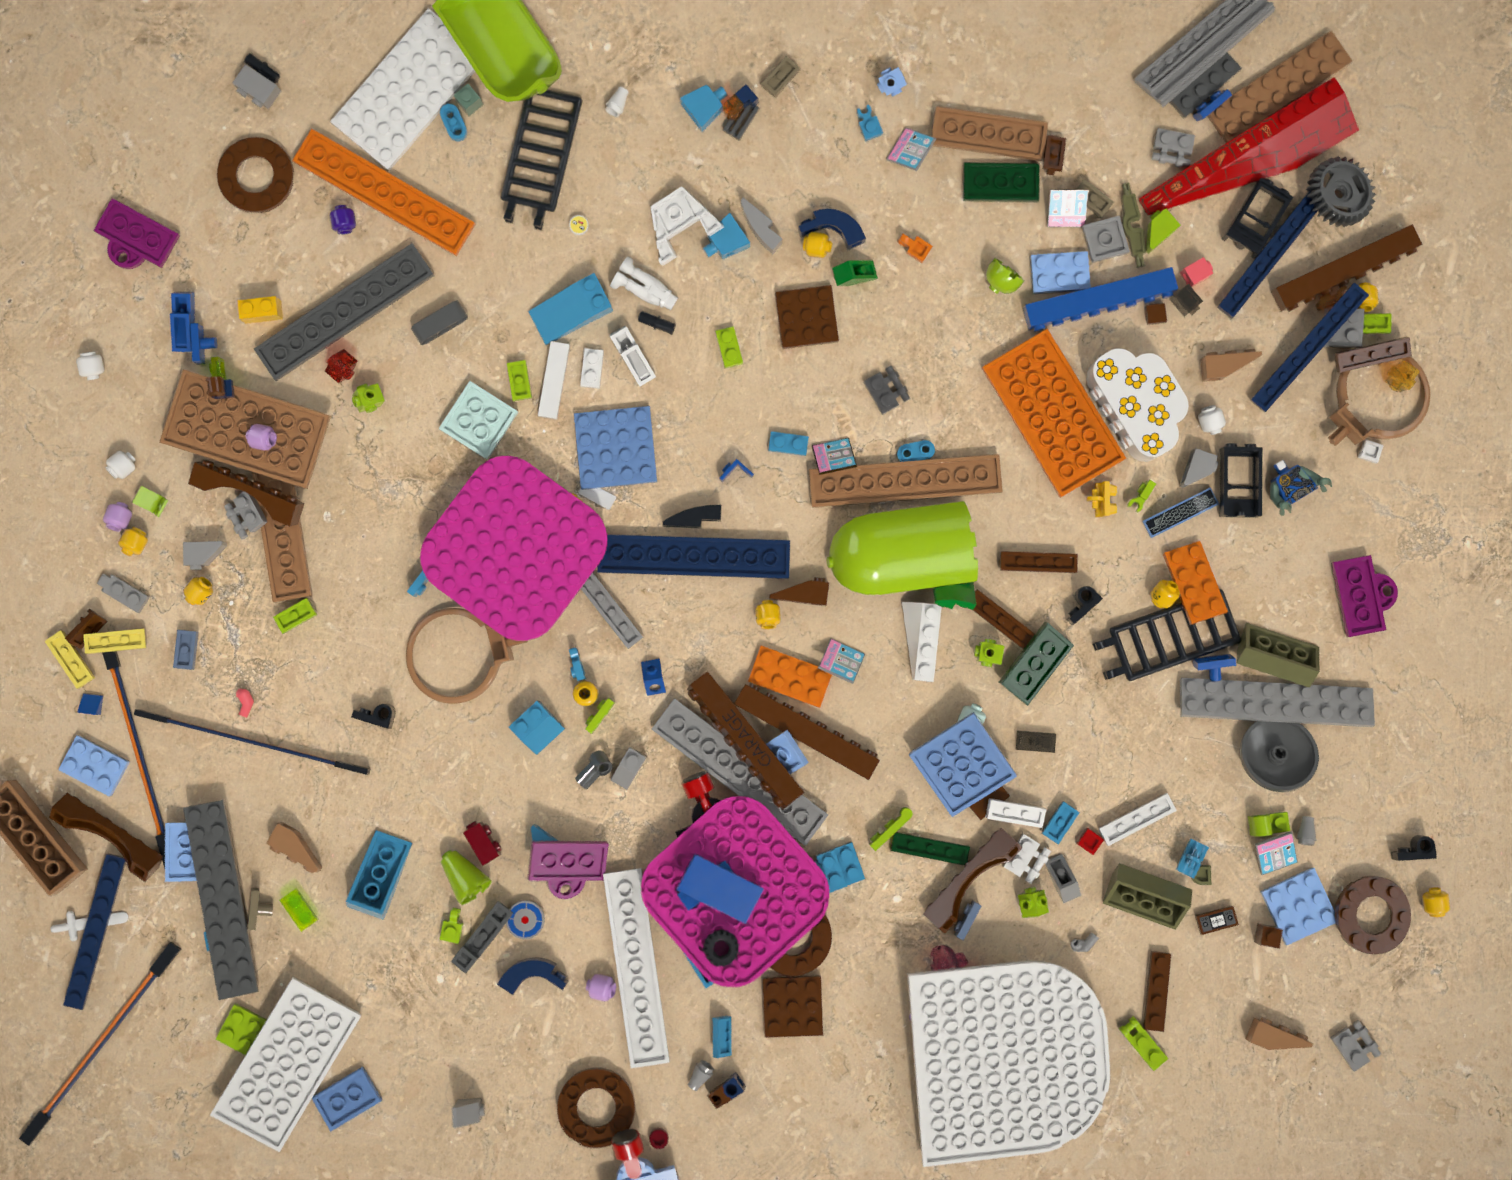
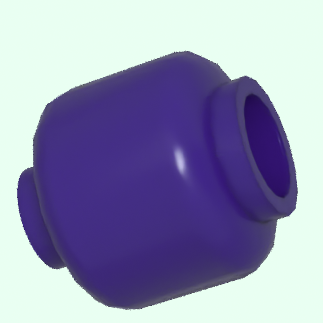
M337 205L330 212L332 230L340 235L353 232L352 230L356 227L354 211L351 208H347L346 205Z

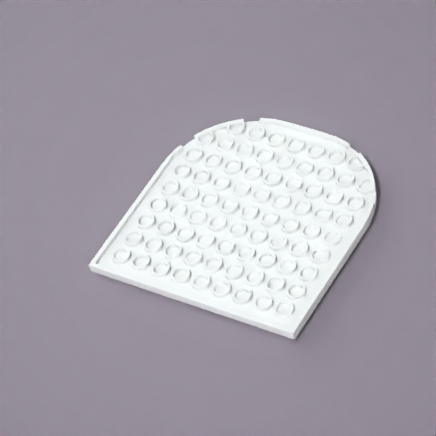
M1034 960L908 974L923 1167L1048 1152L1062 1147V1144L1067 1143L1071 1139L1075 1140L1091 1126L1103 1107L1102 1103L1109 1089L1108 1031L1104 1011L1096 995L1080 977L1062 966Z

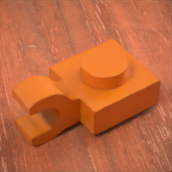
M902 234L898 240L900 245L909 248L906 254L920 263H923L933 247L918 236L915 240H912L907 235Z

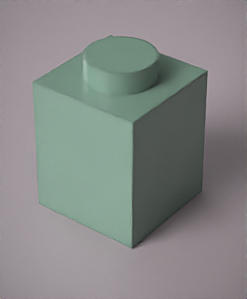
M469 84L453 95L458 105L468 116H471L483 106L481 98Z

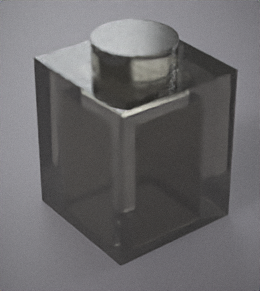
M1189 284L1170 299L1184 317L1189 313L1191 316L1201 309L1198 305L1203 302Z

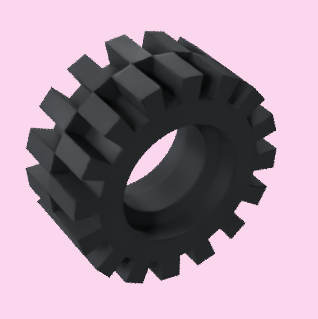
M727 930L713 931L705 939L703 946L704 954L711 964L724 967L736 960L739 954V943L736 937ZM723 940L728 943L729 951L726 955L719 956L714 952V944L717 941Z

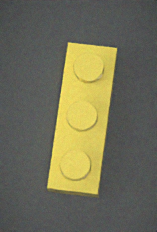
M145 629L83 634L85 654L147 648Z
M60 630L47 639L45 643L76 689H80L95 677L76 648L67 642L65 632Z

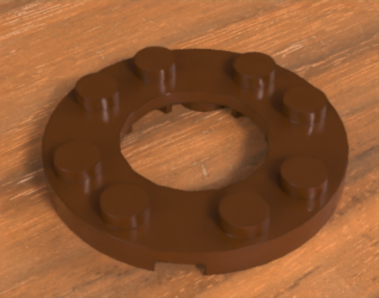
M250 137L237 141L224 152L217 168V181L221 193L234 207L248 213H265L280 206L289 196L294 184V168L291 159L278 144L266 138ZM249 158H264L273 168L274 176L272 183L262 192H248L241 188L238 183V168L243 161Z
M1364 876L1349 883L1339 895L1335 907V922L1341 933L1340 936L1350 947L1366 954H1383L1396 948L1406 937L1411 923L1410 904L1403 890L1391 880L1378 876ZM1377 896L1386 901L1391 912V919L1384 931L1373 935L1366 933L1359 926L1357 910L1361 902L1366 898Z
M824 914L823 918L811 929L812 942L804 953L799 955L783 954L770 968L780 974L798 976L807 974L820 966L827 957L832 943V931L827 916Z
M588 1068L573 1075L562 1088L557 1102V1116L565 1134L580 1145L588 1148H603L612 1145L611 1140L614 1135L629 1129L635 1115V1098L629 1084L619 1074L605 1068ZM592 1088L605 1090L613 1097L615 1102L613 1118L602 1126L586 1124L578 1113L577 1103L580 1096Z

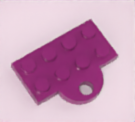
M113 198L93 230L109 240L107 246L108 256L114 264L123 269L137 268L145 260L162 268L180 237L178 233ZM122 253H126L127 260L120 263L118 260L119 256Z
M1371 555L1332 562L1346 637L1387 630L1383 611L1390 609L1397 600L1398 589L1395 582L1385 574H1375ZM1384 586H1389L1391 588V594L1389 596H1385L1383 594L1382 590Z
M532 841L527 878L529 881H546L548 889L557 898H573L582 891L586 881H604L603 874L606 871L609 843L607 841ZM563 885H569L570 887L567 892H560Z

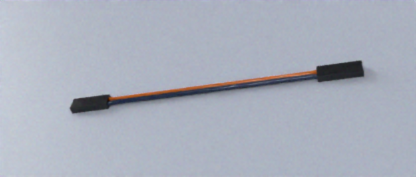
M117 651L104 652L102 654L106 668L112 673L157 829V836L155 837L160 855L163 856L162 862L165 869V828L120 676L119 667H121Z
M135 709L134 711L135 716L180 725L334 765L337 768L365 775L370 774L371 769L342 761H333L200 727L140 709Z
M170 942L149 969L150 974L45 1110L39 1111L19 1137L27 1146L33 1143L52 1118L50 1115L152 982L157 977H161L181 951V948Z

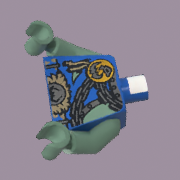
M1281 460L1273 465L1279 475L1271 479L1270 499L1280 509L1279 514L1284 516V509L1291 513V504L1318 489L1319 485L1322 492H1327V488L1324 485L1327 484L1332 487V482L1329 478H1323L1304 466L1295 465L1289 469L1284 460Z

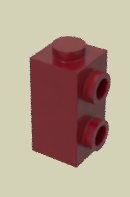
M474 821L466 826L467 830L463 834L482 866L502 855L500 852L502 848L497 840L494 841L490 835L492 831L487 823L483 824V822L477 824Z

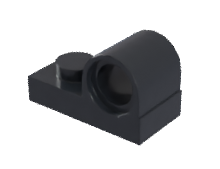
M1084 586L1077 589L1075 600L1081 607H1074L1068 613L1070 616L1066 620L1071 625L1076 624L1103 598L1092 587ZM1082 591L1089 593L1088 601H1084L1081 598Z
M380 704L375 708L372 715L371 710L360 707V710H353L351 718L386 729H392L396 711L390 704ZM383 708L389 710V715L385 719L381 716Z
M1423 835L1414 836L1410 841V848L1401 847L1397 848L1398 851L1391 852L1392 860L1396 861L1437 859L1434 840ZM1424 840L1425 848L1421 850L1420 842Z

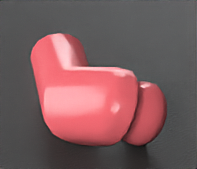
M240 688L236 692V697L239 698L242 704L238 714L247 718L254 700L247 689Z

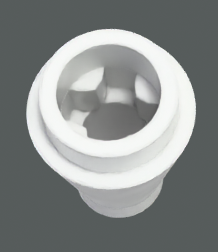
M618 87L617 91L606 103V111L610 115L618 117L623 113L629 93L628 90Z

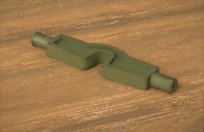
M1130 183L1122 184L1124 195L1121 197L1124 213L1122 226L1125 236L1129 241L1131 256L1136 258L1137 268L1145 266L1143 255L1146 253L1144 230L1131 227V223L1139 221L1141 214L1137 205L1136 195L1131 194Z

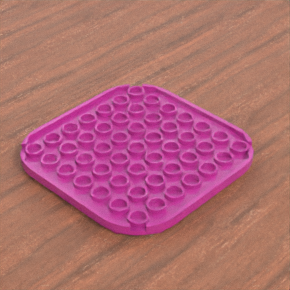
M499 456L484 462L472 474L425 537L421 547L420 560L425 576L437 589L502 636L515 641H528L543 636L554 626L595 571L606 553L607 532L602 519L592 508L530 463L514 456Z
M742 796L729 797L712 806L650 862L641 882V896L647 911L708 980L723 987H741L756 980L823 918L829 904L830 890L828 881L818 865L763 804L752 798ZM694 853L717 865L725 860L735 874L764 888L746 924L702 902L689 911L686 909L677 896L680 891L676 887ZM727 930L736 937L739 943V954L732 964L719 967L707 960L703 946L705 939L713 931ZM720 940L714 944V952L717 955L724 956L728 953L729 945L726 941Z

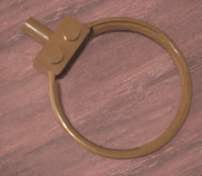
M1411 356L1402 358L1418 373L1423 390H1425V400L1423 408L1415 421L1397 431L1367 430L1346 408L1349 403L1345 402L1349 400L1347 395V378L1350 370L1341 372L1336 390L1338 409L1329 417L1338 429L1328 437L1329 442L1336 446L1347 436L1356 445L1367 437L1382 440L1396 439L1416 429L1425 418L1430 404L1429 382L1421 366Z
M441 609L426 616L413 630L406 649L407 668L414 684L428 697L443 703H464L480 696L490 687L502 663L514 660L511 646L527 643L528 641H515L502 636L466 609ZM454 614L465 616L476 622L480 627L485 626L494 658V667L490 666L486 678L474 691L463 696L446 697L432 692L421 682L413 664V648L417 635L426 624L438 617Z

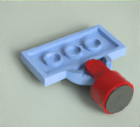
M626 1129L618 1132L612 1138L611 1144L617 1160L623 1161L617 1172V1180H679L675 1165L655 1170L651 1162L638 1157L644 1151L640 1133L637 1130Z

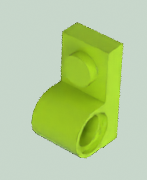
M1288 812L1248 816L1251 836L1273 835V833L1290 831Z

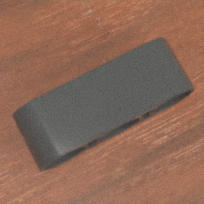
M457 300L417 322L411 327V330L420 345H425L466 321L468 316Z

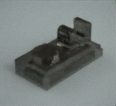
M1017 731L1016 750L1055 753V733Z

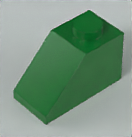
M849 260L832 268L837 286H852L878 279L873 260Z

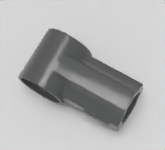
M598 750L592 753L589 758L590 763L575 778L577 783L586 790L599 776H605L612 770L613 766L604 751Z

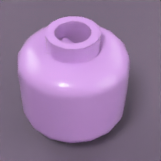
M254 424L247 430L246 439L251 448L265 451L276 444L277 435L270 426Z
M117 502L116 504H110L106 509L103 521L108 529L120 532L128 527L132 512L125 503Z
M595 974L592 979L587 981L586 990L590 998L606 1002L614 997L616 983H614L613 978L610 976Z

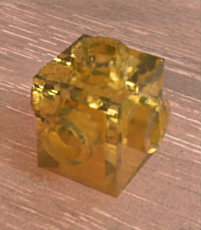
M1403 360L1388 371L1387 375L1389 377L1385 382L1389 384L1393 391L1401 393L1405 390H1410L1415 385L1416 381L1414 379L1420 371Z

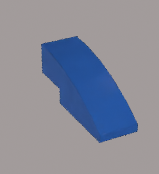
M195 292L171 293L172 313H170L172 352H192L190 323H195Z

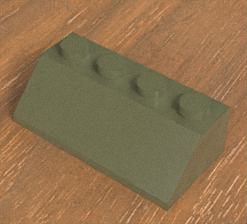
M1246 623L1237 649L1236 663L1310 688L1320 672L1319 646Z
M1119 863L1111 876L1103 904L1176 930L1191 908L1192 889Z

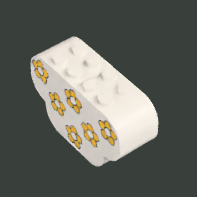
M1119 348L1110 350L1100 356L1087 372L1086 380L1091 390L1089 393L1092 399L1099 403L1101 414L1110 421L1109 426L1113 433L1118 434L1120 438L1119 443L1124 450L1127 449L1134 459L1142 462L1152 461L1171 450L1179 438V430L1176 424L1186 416L1189 405L1186 395L1165 361L1160 356L1152 353L1142 354L1135 358L1128 350Z

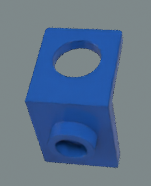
M736 459L732 464L729 462L723 468L722 472L724 473L719 479L723 483L737 466L751 478L754 477V474Z
M660 659L641 662L643 682L647 696L666 693ZM657 684L660 685V688L652 690L650 686Z

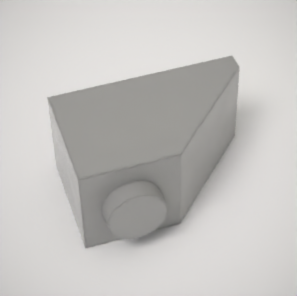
M1197 448L1192 450L1180 487L1183 488L1212 474V472L1214 473L1218 466L1216 461L1217 455Z
M223 541L183 542V565L190 567V570H202V566H209L227 547V543Z
M630 747L611 781L628 790L647 756Z
M1061 854L1048 860L1045 863L1046 868L1063 903L1081 896L1078 882L1063 855Z
M481 1098L457 1100L452 1107L453 1128L481 1121L482 1116H485V1104H482Z

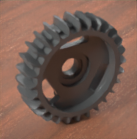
M1338 156L1322 162L1311 173V179L1307 181V184L1310 185L1306 188L1310 192L1307 197L1312 199L1309 204L1314 205L1313 211L1317 210L1319 212L1317 217L1321 215L1324 217L1323 222L1329 220V225L1335 223L1336 227L1341 225L1342 227L1351 226L1363 220L1369 214V211L1373 209L1372 204L1375 203V200L1372 198L1376 196V193H1373L1372 190L1375 189V186H1371L1370 183L1373 180H1369L1367 177L1370 173H1364L1365 167H1358L1359 162L1353 164V159L1347 161L1346 157L1340 158ZM1328 172L1330 179L1325 187H1323L1324 178ZM1335 189L1341 191L1342 198L1336 196ZM1336 208L1346 209L1347 212H1342Z

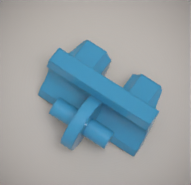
M1190 838L1175 870L1194 879L1209 847Z

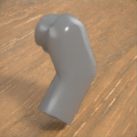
M1091 932L1085 940L1074 939L1071 942V948L1075 952H1088L1099 938Z

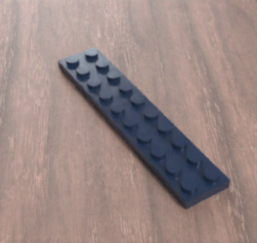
M607 535L606 553L597 569V573L789 579L790 540Z

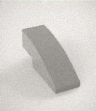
M742 198L741 208L751 231L763 247L773 255L781 246L783 239L770 229L773 221L745 198Z

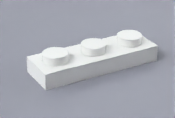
M989 798L985 817L997 821L1042 828L1046 809L1044 807Z

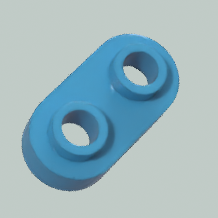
M453 104L444 105L440 110V116L450 138L456 142L463 141L467 136V128L458 108ZM449 113L454 114L452 118L447 117ZM457 130H461L459 135L455 134Z
M928 440L905 444L898 449L897 458L900 462L928 460L934 455L935 447ZM922 447H928L929 452L924 453ZM906 450L909 451L910 456L905 457L903 452Z

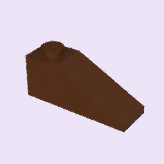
M814 577V581L809 580L769 595V599L827 606L829 582H825V578Z

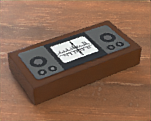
M1234 906L1195 915L1201 935L1239 925Z

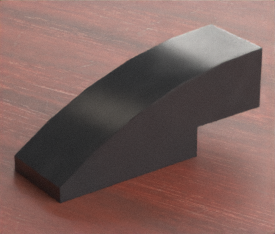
M705 505L684 510L664 520L663 527L702 529V521L721 522L722 506Z

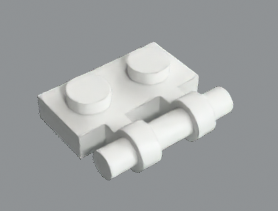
M1022 834L1018 843L1023 848L1010 862L1004 863L1003 867L1019 877L1026 871L1029 874L1025 881L1032 884L1034 879L1040 875L1038 872L1043 864L1049 860L1048 856L1051 851L1044 848L1042 853L1037 852L1036 850L1040 844ZM1034 856L1037 858V861L1030 868L1027 865Z

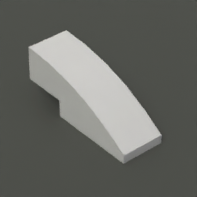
M626 326L609 335L639 386L656 377Z

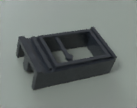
M1260 178L1255 183L1222 240L1232 239L1237 242L1236 247L1243 250L1247 248L1253 252L1251 258H1256L1294 197L1286 189L1276 187L1271 180ZM1259 189L1283 203L1270 225L1268 222H1263L1247 212ZM1244 214L1262 224L1264 228H1268L1264 236L1240 223Z
M1228 443L1219 449V517H1261L1263 447H1256V444H1245V447H1237L1235 443ZM1228 457H1253L1252 486H1232L1228 484ZM1252 489V499H1228V490Z

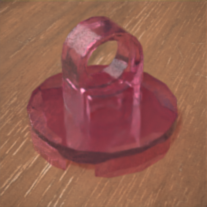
M948 945L935 946L930 953V957H933V964H930L932 971L963 968L968 964V960L963 952L955 954Z

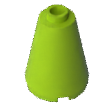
M449 850L442 855L441 865L456 899L461 905L473 901L477 898L476 895L480 891L483 893L491 885L492 881L456 850Z

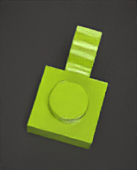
M1148 480L1146 483L1142 482L1137 489L1138 496L1131 499L1127 503V507H1131L1132 503H1137L1138 508L1135 512H1140L1156 483L1152 480Z
M454 907L451 909L449 920L443 921L439 940L459 944L463 929V923H458L461 909Z

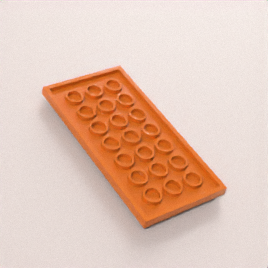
M1048 329L982 367L983 372L1060 498L1127 459Z

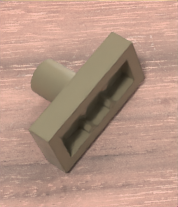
M251 889L248 930H256L257 915L272 916L273 904H258L260 889Z

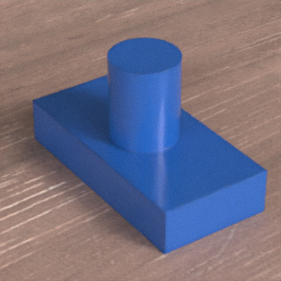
M190 323L192 361L197 365L205 364V349H216L218 347L217 338H204L203 326L199 323Z
M1231 654L1193 659V667L1198 671L1209 669L1211 681L1222 680L1221 668L1236 666V658Z

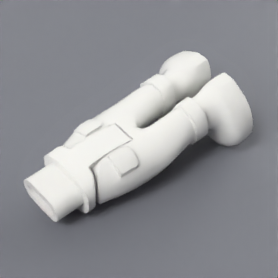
M627 256L619 270L631 275L645 286H641L618 271L610 287L617 289L620 286H625L626 290L631 291L645 302L660 306L661 308L664 306L671 311L678 297L671 294L672 291L668 290L661 281L641 271L640 268H635L633 259Z

